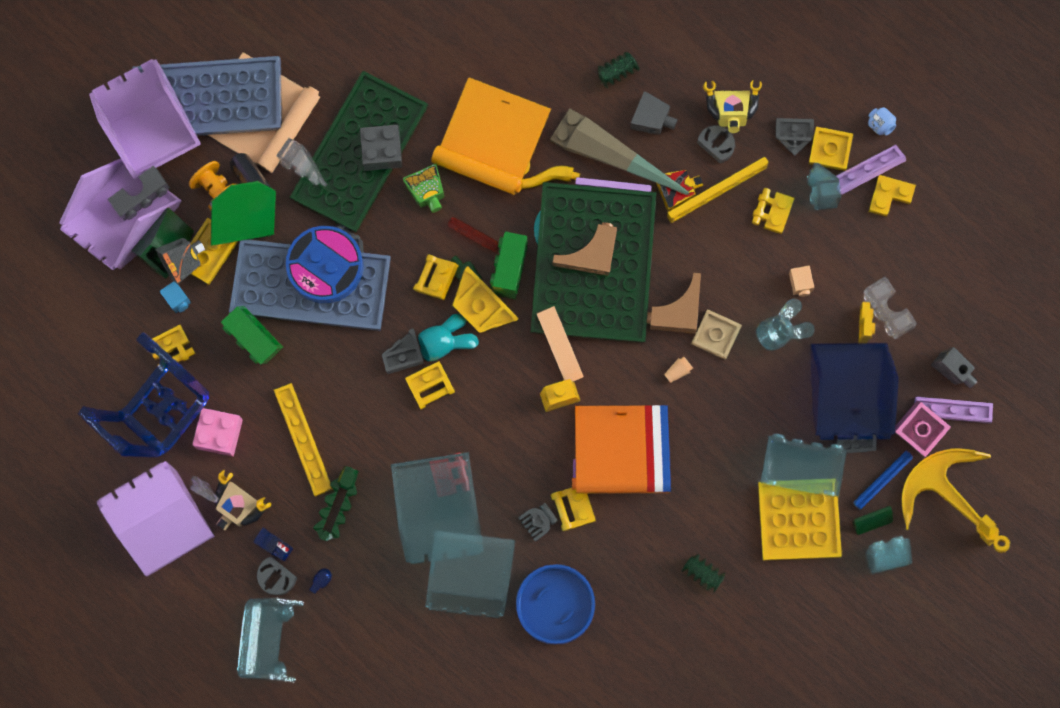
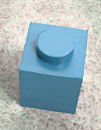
M174 281L160 290V293L175 313L178 311L183 312L189 307L188 304L191 301Z

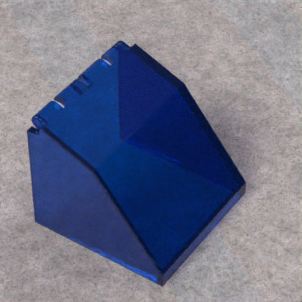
M888 343L811 344L812 407L815 436H819L820 440H834V435H837V440H853L854 435H856L857 440L873 439V435L876 434V439H891V435L895 434L899 377Z

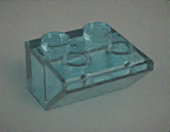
M818 162L814 163L812 169L809 170V175H807L808 186L812 188V193L809 195L810 204H814V210L837 208L841 200L839 178Z
M903 536L892 538L888 541L889 543L884 544V541L872 543L865 552L871 574L912 564L910 539H903Z

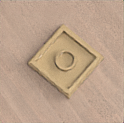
M707 309L691 344L726 360L742 325Z

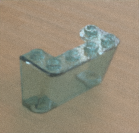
M773 433V436H769L761 477L762 484L839 497L847 450L843 449L842 445L832 444L831 447L824 448L823 444L811 442V445L803 444L804 441L799 439H792V442L784 439L785 435Z

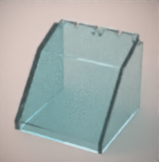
M469 452L391 464L398 529L406 563L416 564L425 562L424 555L428 556V562L444 559L443 552H447V558L463 556L462 549L465 548L467 556L480 554V551H484Z
M435 530L425 607H429V610L443 611V609H446V612L461 614L463 611L466 614L477 616L486 614L485 617L499 618V616H504L515 540Z

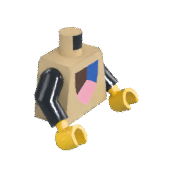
M225 470L221 471L218 475L219 482L216 489L215 505L216 510L222 514V517L216 525L226 531L232 522L239 527L257 522L265 512V509L271 507V503L264 505L263 500L265 497L257 501L230 481L228 483L233 474L230 473L225 477Z

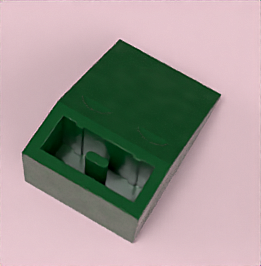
M167 207L131 251L154 272L166 279L169 275L155 249L181 238L190 241L194 230Z

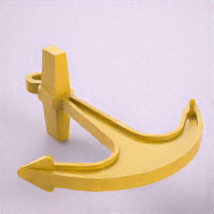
M947 449L936 452L919 462L906 479L902 492V510L906 530H909L916 496L922 491L931 490L942 496L974 523L980 538L988 546L993 544L997 552H1006L1010 546L1009 539L1006 536H999V529L996 527V524L987 515L981 518L946 477V472L952 464L991 458V455L968 449ZM1004 542L1005 546L1001 547L998 543Z

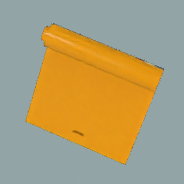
M468 78L441 146L438 145L435 148L431 162L515 195L516 192L519 193L522 189L523 182L521 181L551 109L475 79Z

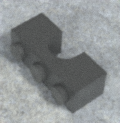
M154 166L138 176L143 184L140 194L130 196L122 188L108 198L110 204L124 221L134 218L139 210L149 207L154 199L164 196L168 192L167 190L171 188Z

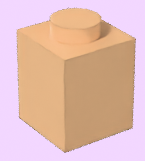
M810 266L791 269L789 276L793 295H799V297L810 295V292L814 289Z

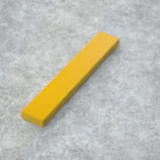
M763 157L669 211L667 215L669 222L673 223L767 169L768 160L766 157Z
M292 383L275 389L274 393L314 496L316 497L333 490Z

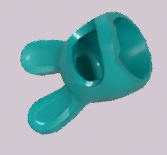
M460 313L453 314L443 325L429 327L418 335L421 355L428 362L436 361L454 349L476 348L479 340L473 334L452 336V332L466 325L467 320Z

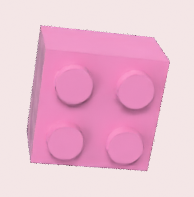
M917 400L892 430L921 455L926 457L951 427L922 402Z
M202 408L193 446L199 450L234 457L243 421L239 415Z

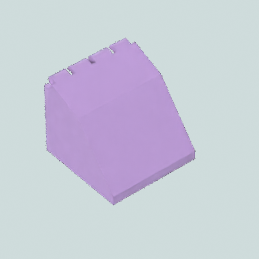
M153 59L140 65L144 72L140 73L138 67L124 73L127 81L124 82L122 77L118 76L107 82L110 87L109 90L103 84L93 89L92 93L89 94L100 126L133 179H136L152 166L157 168L201 145L157 60L153 61Z
M121 158L80 177L59 222L62 225L60 228L62 232L70 238L76 235L73 238L75 242L84 249L89 247L88 252L97 259L105 258L102 262L112 270L116 268L121 269L136 256L131 250L168 207L174 212L182 201L167 190L168 192L164 196L154 199L149 207L139 210L134 218L124 221L110 204L108 198L122 188L130 196H136L141 193L143 184L139 177L133 179Z
M166 461L149 469L153 477L149 478L148 474L144 472L132 479L136 487L132 488L130 483L127 482L115 490L118 496L116 499L110 492L97 501L100 511L145 576L153 574L215 537L180 475Z

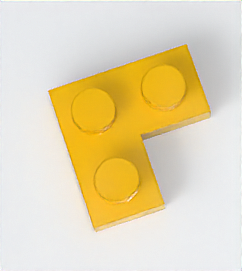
M879 175L869 212L887 217L892 200L910 204L916 185Z
M862 302L860 306L858 344H867L868 340L872 339V334H875V323H872L873 309L870 308L869 302Z

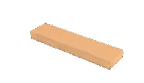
M553 306L536 313L564 380L571 379L576 381L583 378L584 376L555 307Z

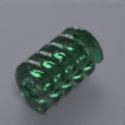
M627 51L623 53V56L618 55L617 60L613 58L610 60V63L605 62L604 67L601 65L597 67L599 79L606 89L608 88L607 82L613 86L614 78L620 82V75L626 79L627 71L633 75V68L637 71L640 69L635 58Z
M699 553L694 557L691 556L681 572L688 569V577L695 574L693 580L696 582L701 579L700 586L707 583L706 590L709 591L714 588V594L724 580L726 573L723 572L718 575V567L712 571L713 564L710 563L706 566L705 558L699 561Z

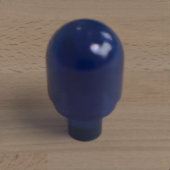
M326 568L320 569L313 577L312 581L314 583L309 590L316 594L320 588L326 587L332 579L331 571Z

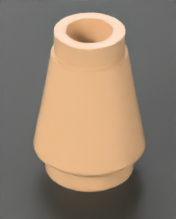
M683 356L681 359L678 358L664 375L672 383L691 373L690 370L693 367Z

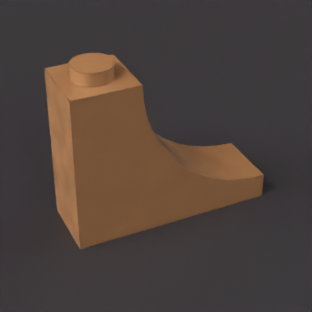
M611 223L598 224L596 233L587 246L573 254L554 255L552 266L608 276L611 268L617 227H613Z
M693 273L692 282L680 299L669 305L652 307V311L647 314V324H650V330L696 333L701 273Z

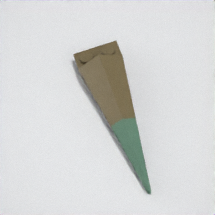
M572 109L568 110L550 138L552 143L566 151L611 165L682 194L689 195V192L589 118L580 115Z

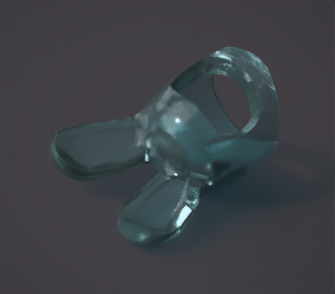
M794 298L790 299L778 315L767 318L759 323L756 334L764 348L775 351L785 346L791 339H803L813 335L815 331L813 324L804 322L792 326V323L789 321L801 311V301Z

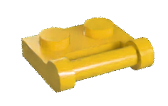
M428 254L425 259L427 262L413 290L444 300L458 265ZM433 264L437 265L428 287H424Z
M440 361L405 378L420 409L425 408L426 404L447 394L455 393ZM444 382V388L421 398L420 393Z
M572 488L551 494L562 522L561 528L563 532L596 522L587 494H576V490H572ZM563 497H568L575 519L574 522L569 521L562 500Z

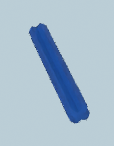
M905 451L853 502L855 507L859 510L862 509L913 459V456L908 451Z

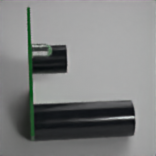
M239 153L230 161V168L241 184L230 185L210 201L211 246L274 235L276 190L271 188L253 160L246 153Z

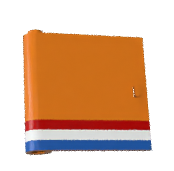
M668 405L575 406L576 478H572V490H576V494L671 492Z

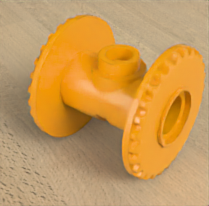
M217 161L209 162L201 167L189 181L191 189L203 186L206 191H209L213 199L229 186L226 187L228 182L223 175H216L220 167ZM211 200V202L209 203V206H208V208H209L210 210H211V207H212V200Z

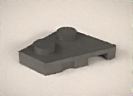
M414 328L410 329L403 339H399L392 348L387 349L382 354L387 374L424 364Z

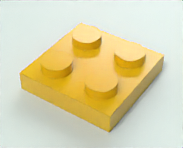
M816 127L809 164L846 171L853 134Z

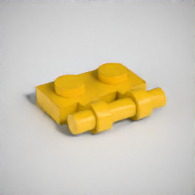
M764 188L762 194L759 195L757 209L753 212L752 224L759 225L760 221L763 220L766 221L764 229L782 234L794 198L776 192L773 199L769 197L771 190ZM766 204L771 206L769 214L764 213Z
M181 325L146 341L154 359L162 357L164 360L157 364L160 371L166 368L170 369L174 367V364L182 360L186 361L195 354L192 347L187 350L183 347L190 342ZM178 349L179 354L169 358L168 353Z

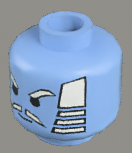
M875 108L870 112L868 125L878 135H889L895 129L896 117L886 108Z

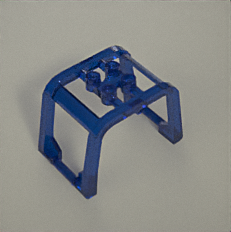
M142 332L136 341L152 354L155 353L160 357V363L122 410L118 412L83 406L78 415L121 456L159 457L174 446L204 408L209 398V391L145 332ZM167 370L197 396L196 401L189 409L186 407L185 401L174 396L172 389L159 383ZM154 388L158 391V396L164 399L159 404L147 398ZM142 403L146 406L148 413L158 418L161 425L168 426L172 430L163 442H160L132 415ZM171 409L180 411L184 415L177 424L174 423V417L167 413ZM123 421L148 446L133 445L120 436H112L98 422Z

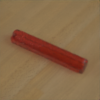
M455 217L449 220L448 226L494 252L498 249L499 242Z

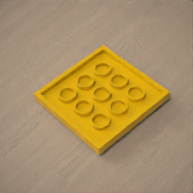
M837 479L758 482L763 561L842 557Z

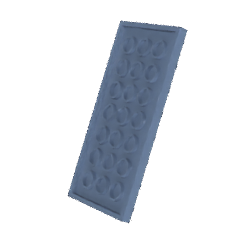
M279 56L160 65L197 136L270 131L281 128V58ZM141 66L132 67V69L138 67L140 73L144 72Z
M255 240L240 241L229 313L237 306H245L255 317L381 331L391 256L361 253L364 265L363 274L356 289L340 301L316 303L301 296L288 278L286 256L291 246L290 244Z

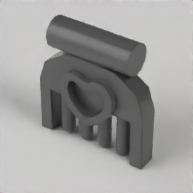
M546 503L541 505L540 509H530L518 517L521 521L530 514L529 517L522 521V524L532 519L531 522L525 525V528L533 525L528 532L530 533L539 528L531 534V537L543 531L533 539L535 542L548 533L550 523L553 525L558 522V519Z

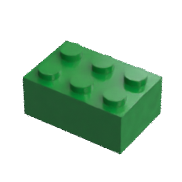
M505 232L504 237L499 239L498 248L500 255L495 257L494 266L496 273H492L490 284L491 289H493L497 296L516 300L528 248V239L525 235Z
M237 306L221 321L224 325L222 327L229 336L233 335L237 339L236 343L241 349L244 350L246 348L250 353L249 357L256 364L258 362L260 364L268 363L283 348L245 306Z

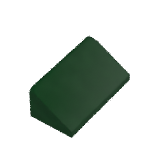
M888 506L854 519L852 524L856 534L861 535L892 523V508Z

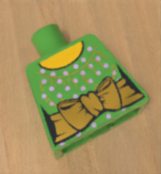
M436 164L403 178L406 188L420 207L428 205L432 213L442 209L439 200L444 198V192Z

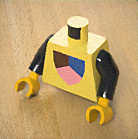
M752 80L750 84L753 90L752 94H750V91H714L713 94V90L716 87L715 82H711L712 89H708L705 82L703 89L707 92L706 103L708 112L715 120H718L721 127L728 126L730 133L739 132V126H745L747 120L751 119L758 110L760 96L758 91L762 87L761 81L759 88H754Z

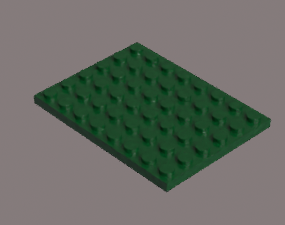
M543 182L530 333L545 334L536 313L554 306L567 336L645 343L657 192ZM611 223L613 227H617L611 268L608 276L552 266L554 255L573 254L587 246L593 239L598 224Z

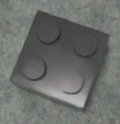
M398 125L360 128L362 159L365 171L402 167Z

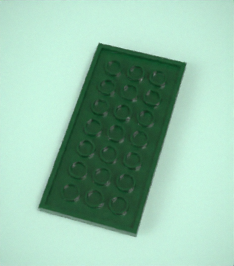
M362 71L292 192L290 199L357 233L393 170L391 168L365 171L362 159L360 128L398 125L402 154L429 106L428 103Z

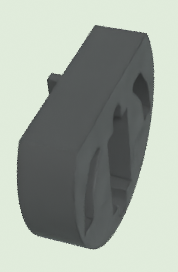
M715 125L705 128L700 133L697 144L719 163H724L733 154L735 139L728 129ZM709 132L708 140L706 141L704 138L706 133ZM721 134L723 136L727 134L726 140L718 148H712L713 142Z
M272 557L265 559L257 571V580L260 587L271 595L288 593L297 581V577ZM273 565V567L267 568L263 572H261V570L264 567ZM281 570V578L272 589L268 588L265 590L267 587L265 585L275 571L279 572ZM288 577L289 585L285 591L284 588L286 586V578Z

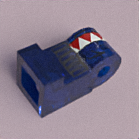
M265 528L261 529L254 540L257 546L284 562L293 550L291 546Z

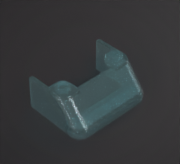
M281 598L249 599L246 602L237 669L240 678L295 682V678L285 677L287 672L285 664L278 661L282 622H288L293 616V606H303L304 602Z

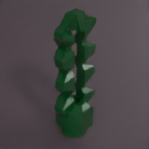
M344 465L339 477L331 482L330 486L335 492L325 496V502L328 506L319 512L323 519L313 527L318 532L320 539L328 541L332 538H339L338 525L345 524L346 521L343 511H349L351 508L348 497L356 496L357 494L355 483L358 478V470ZM340 487L347 490V493L330 533L323 530V527Z

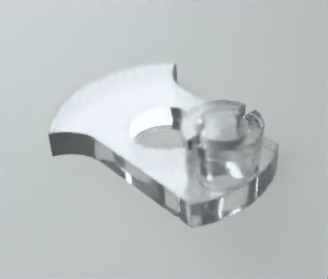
M196 476L192 477L191 491L213 502H217L220 499L214 494L208 483Z

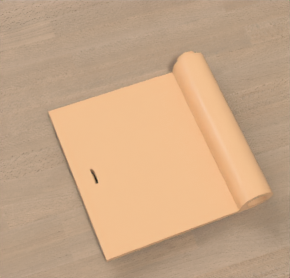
M242 53V55L240 56L239 59L252 58V57H250L249 55H247V54H245V53ZM281 75V128L270 131L212 134L208 136L238 154H248L255 164L273 173L320 99V96H318L319 92L311 86L309 88H302Z

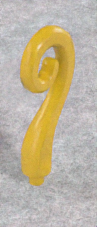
M530 162L528 164L525 174H527V172L530 170ZM568 166L551 167L536 176L522 179V189L539 186L543 182L553 179L571 182V179L576 180L577 177L579 178L580 173L574 172V168Z

